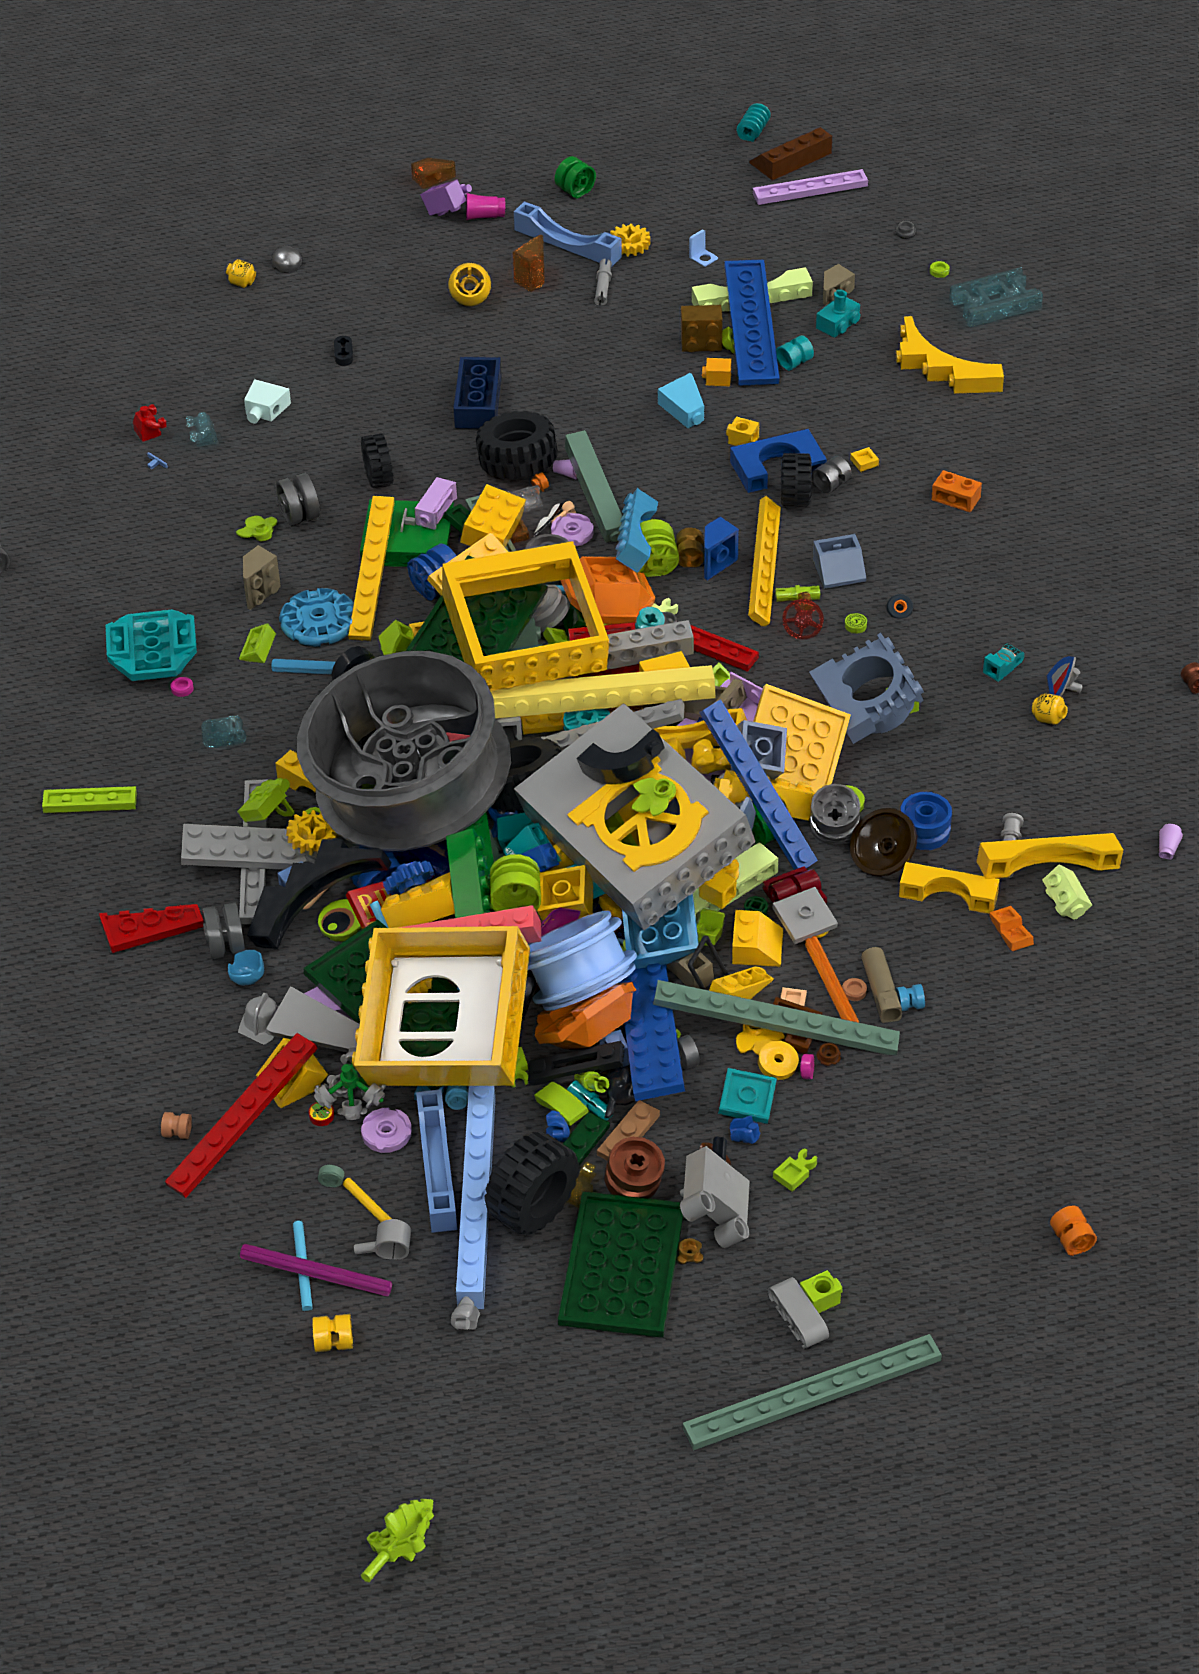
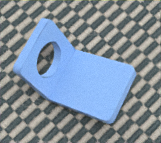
M701 230L689 238V258L706 267L718 260V257L705 249V231ZM703 255L711 257L708 261H702L699 258Z

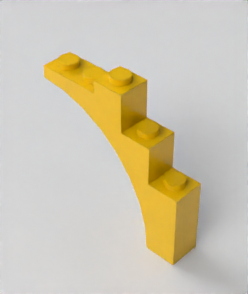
M912 316L904 317V325H900V336L903 338L902 342H900V350H896V363H900L901 370L922 369V374L926 375L927 381H948L949 387H953L954 394L1003 392L1004 375L1002 364L971 362L944 353L921 336Z

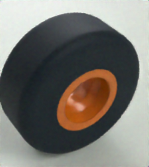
M896 594L889 599L886 610L893 618H907L913 611V603L908 596ZM898 604H901L903 606L902 611H898L896 609V606Z

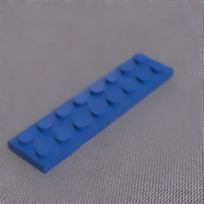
M764 260L725 261L724 269L738 385L779 384L780 378Z
M649 964L646 968L635 969L629 976L619 982H632L636 988L632 997L631 1019L624 1023L635 1101L685 1091L673 1009L653 1005L658 980L669 982L666 964Z

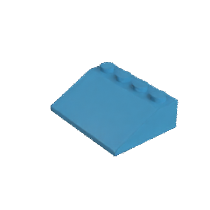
M693 894L683 899L673 910L668 911L646 930H643L622 910L626 951L634 950L637 954L636 959L632 962L635 964V969L646 968L649 964L656 963L667 965L694 953L699 945Z

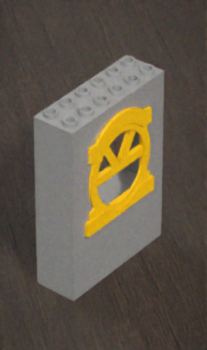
M623 703L521 782L514 790L526 816L534 824L539 823L546 836L577 866L585 865L592 880L643 930H646L668 911L673 910L683 899L692 895L703 883L712 879L722 868L731 864L742 852L747 851L755 843V839L746 814L664 739H662L665 748L658 756L651 760L654 769L634 781L622 784H605L591 779L582 772L576 758L592 743L607 752H623L632 748L652 730ZM646 778H654L656 780L664 778L675 784L676 794L669 802L674 798L677 799L680 806L679 815L663 812L657 816H652L650 811L638 812L610 834L605 821L640 794L634 788V783ZM647 820L676 825L675 829L665 839L650 845ZM637 828L640 846H631L620 842Z

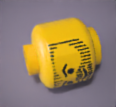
M240 259L235 260L233 264L229 263L226 270L229 282L242 288L248 285L251 286L256 277L254 266Z
M1047 693L1041 694L1034 700L1032 705V713L1035 715L1036 720L1056 725L1062 718L1064 719L1068 711L1061 696Z

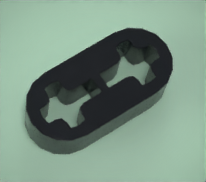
M339 336L334 340L336 364L347 366L353 362L352 339L348 336Z

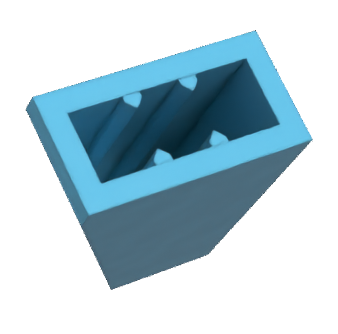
M691 373L658 389V404L684 426L690 428L704 421V404Z

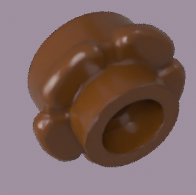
M825 1043L820 1046L816 1057L820 1060L821 1064L830 1066L831 1064L839 1063L841 1052L835 1044Z

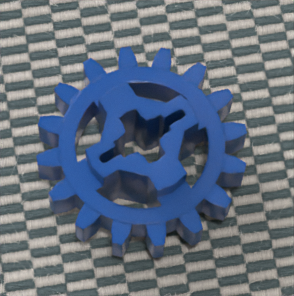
M420 861L404 863L391 873L392 876L385 878L386 881H383V886L388 895H400L426 883V880H430L431 876L435 875L431 863L427 861L422 863Z

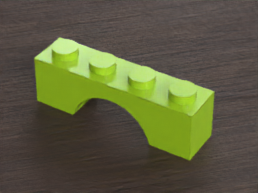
M397 620L390 624L378 636L383 654L388 655L406 651L414 638L412 628Z

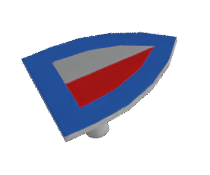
M1068 656L1062 658L1047 674L1050 694L1062 696L1065 689L1077 693L1081 692L1082 684L1074 682L1080 674L1079 669L1074 668L1076 657Z

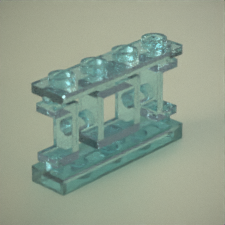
M1019 267L950 286L949 301L953 302L954 305L964 303L966 307L963 310V317L967 319L966 323L971 328L1041 309L1043 293L1040 289L1026 290L1024 288L1026 286V275H1023V269ZM995 294L1001 295L1000 298L990 300L988 297Z

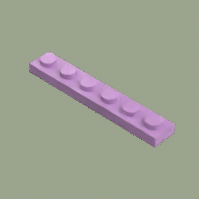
M863 169L755 187L753 188V195L757 204L762 205L867 187L868 179Z

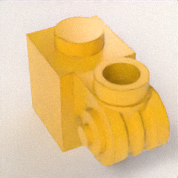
M734 859L731 864L717 872L712 879L703 883L699 887V897L723 909L736 896L739 862Z

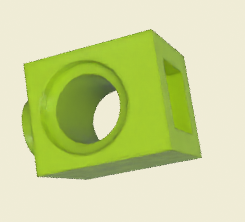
M828 1270L800 1282V1287L818 1313L840 1304L843 1291L839 1280L833 1278Z

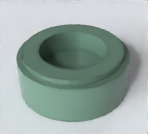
M324 1165L319 1169L318 1181L326 1187H339L342 1185L344 1171L340 1167Z

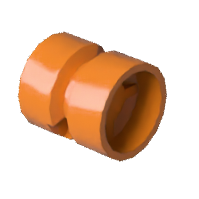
M1067 1206L1052 1216L1050 1225L1058 1238H1060V1242L1068 1255L1074 1256L1086 1252L1095 1245L1097 1236L1078 1206Z

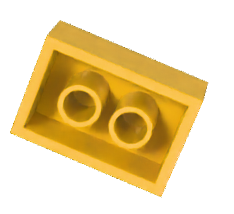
M486 484L464 523L460 542L472 546L492 532L499 542L506 547L522 518L526 499Z

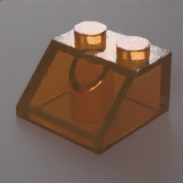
M541 234L513 251L514 282L530 292L540 288L545 283L543 235Z

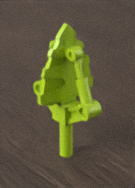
M420 1499L421 1502L411 1500L410 1504L403 1503L399 1505L397 1510L393 1513L389 1512L384 1517L386 1523L384 1530L380 1533L375 1531L368 1535L367 1541L372 1550L378 1555L361 1574L364 1581L370 1582L386 1562H395L398 1557L402 1556L412 1562L416 1555L415 1553L421 1552L426 1547L424 1535L429 1528V1520L434 1517L432 1499Z

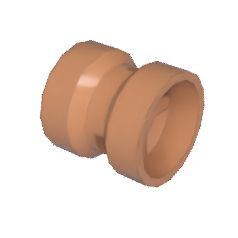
M164 1112L161 1122L162 1137L170 1138L175 1135L180 1139H189L192 1128L191 1114L183 1113L180 1116H175L173 1112Z

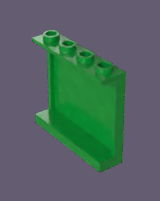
M372 499L369 500V505H368V510H367V515H366V521H365V526H364V531H363V536H362V542H361V547H360V558H361V561H362V555H363V549H364V543H365V538H366V532H367V526H368V521H369V515H370V509H371ZM394 500L395 504L384 566L407 567L411 559L417 558L420 554H426L434 546L440 543L448 546L451 524L444 519V515L439 523L436 524V530L416 525L415 523V525L404 524L403 532H401L405 508H407L406 517L415 518V507L420 501ZM452 502L448 510L454 507V502Z

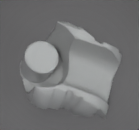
M469 1297L462 1298L451 1315V1325L457 1330H475L477 1327L480 1312Z

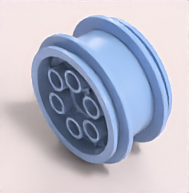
M610 911L593 913L541 936V942L528 944L530 947L528 970L532 971L540 988L533 996L535 1004H543L542 1006L546 1011L575 1004L615 985L635 970V964L632 962L637 957L634 950L623 951L614 933L622 923L619 917L611 918Z

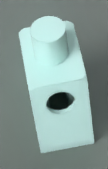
M254 380L244 401L248 421L255 424L260 418L268 421L275 419L291 404L289 388Z

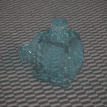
M200 412L195 418L192 416L186 417L188 427L195 425L196 431H190L189 434L191 441H196L197 447L217 444L214 424L209 415H206L205 412Z

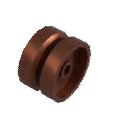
M633 1136L620 1140L612 1148L606 1165L604 1181L607 1189L612 1195L646 1199L652 1197L660 1186L661 1177L664 1172L665 1159L662 1151L654 1142L646 1138Z

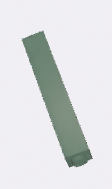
M585 430L565 435V450L605 542H617L620 534L619 528L622 524L620 522L622 514Z

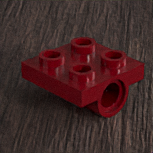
M803 866L763 881L762 888L772 903L816 887L827 904V897L821 890L820 878L814 869L807 870Z

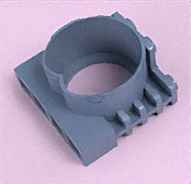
M881 633L877 634L878 639L872 643L870 640L865 641L866 646L860 650L858 647L853 648L855 651L849 656L846 653L841 655L843 658L841 661L835 663L832 658L809 672L829 707L851 714L846 734L853 744L871 733H885L898 727L912 711L914 702L921 703L924 701L921 696L924 693L921 685L913 679L914 676L909 667L902 665L904 660L898 651L893 652L895 647L890 638H884ZM879 677H893L889 688L880 696L866 701L853 699V693L864 683Z

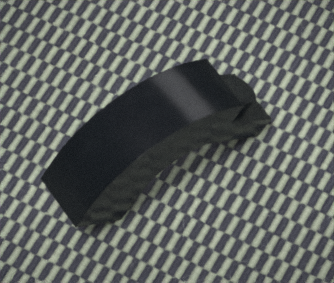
M652 729L637 744L626 751L617 753L607 752L592 743L576 759L582 772L591 779L605 784H622L634 781L653 770L654 766L651 760L658 756L665 747L659 733Z

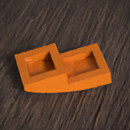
M1012 906L989 912L993 924L1011 951L1034 945L1033 936L1022 925V917Z

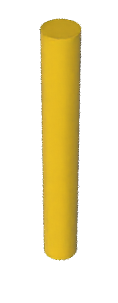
M351 1178L344 1180L343 1186L380 1222L392 1219Z

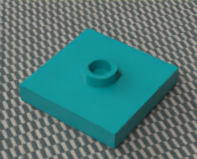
M728 1068L718 1114L741 1119L752 1116L753 1121L768 1124L777 1078Z

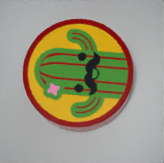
M317 1102L309 1108L310 1121L316 1126L330 1124L334 1119L333 1106L331 1105L332 1108L328 1109L326 1106L322 1107Z

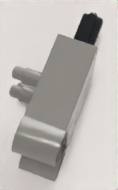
M716 1136L713 1139L712 1150L705 1146L686 1156L684 1189L680 1190V1195L683 1197L680 1209L683 1216L690 1222L705 1215H708L717 1222L719 1226L714 1230L716 1241L721 1247L728 1248L749 1237L747 1218L750 1181L726 1162L727 1139Z

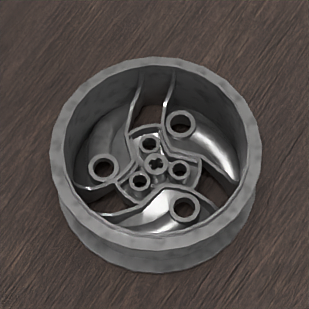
M403 651L379 656L354 666L334 679L314 699L303 716L297 735V758L305 777L316 788V801L325 822L337 835L349 842L369 849L379 848L383 851H408L428 847L446 840L447 835L461 832L475 823L495 803L506 784L511 765L510 743L501 723L495 718L494 698L485 679L471 665L453 656L431 651ZM377 729L368 738L365 745L363 746V750H361L357 743L364 736ZM446 732L470 735V737L449 742ZM362 784L375 785L373 789H360Z

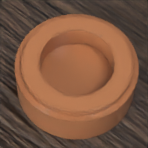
M851 978L843 983L842 988L848 1000L859 1001L866 996L867 986L864 981Z

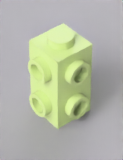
M1059 864L1042 879L1047 887L1046 893L1056 903L1055 909L1061 916L1078 919L1092 906L1074 872Z

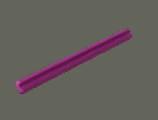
M243 1244L240 1250V1258L383 1296H389L392 1290L391 1281L249 1244Z

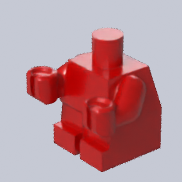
M154 404L148 407H140L139 412H136L134 416V431L142 442L160 436L161 431L159 428H166L167 425L163 417L159 418L158 422H156L153 415H156L157 409Z

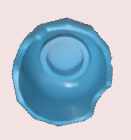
M256 950L238 952L234 956V963L232 965L228 964L229 978L238 985L254 984L264 974L262 955Z

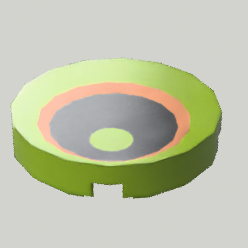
M348 899L330 903L319 914L318 924L321 933L332 941H346L361 929Z

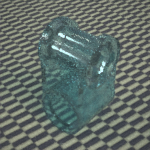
M229 716L204 721L201 725L204 746L217 748L244 743L247 736L245 731L242 730V719L239 716Z

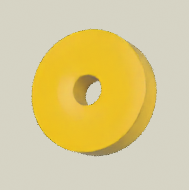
M771 1041L765 1044L758 1057L760 1071L765 1076L774 1077L777 1080H783L792 1076L799 1062L796 1050L790 1044L783 1041ZM774 1059H780L782 1062L778 1063Z

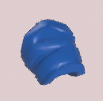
M553 1110L546 1115L549 1126L546 1132L559 1142H565L570 1135L568 1124L559 1112Z
M752 1116L742 1119L735 1118L730 1123L731 1141H743V1143L753 1144L759 1139L761 1134L758 1123H753Z

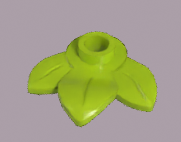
M261 516L248 517L245 520L246 526L237 530L236 534L243 538L254 536L257 541H266L272 537L273 527L277 525V519L274 517L263 519Z
M646 778L637 781L633 786L641 795L633 803L632 809L640 813L650 811L652 816L663 813L669 805V800L676 794L675 784L664 778L659 780Z

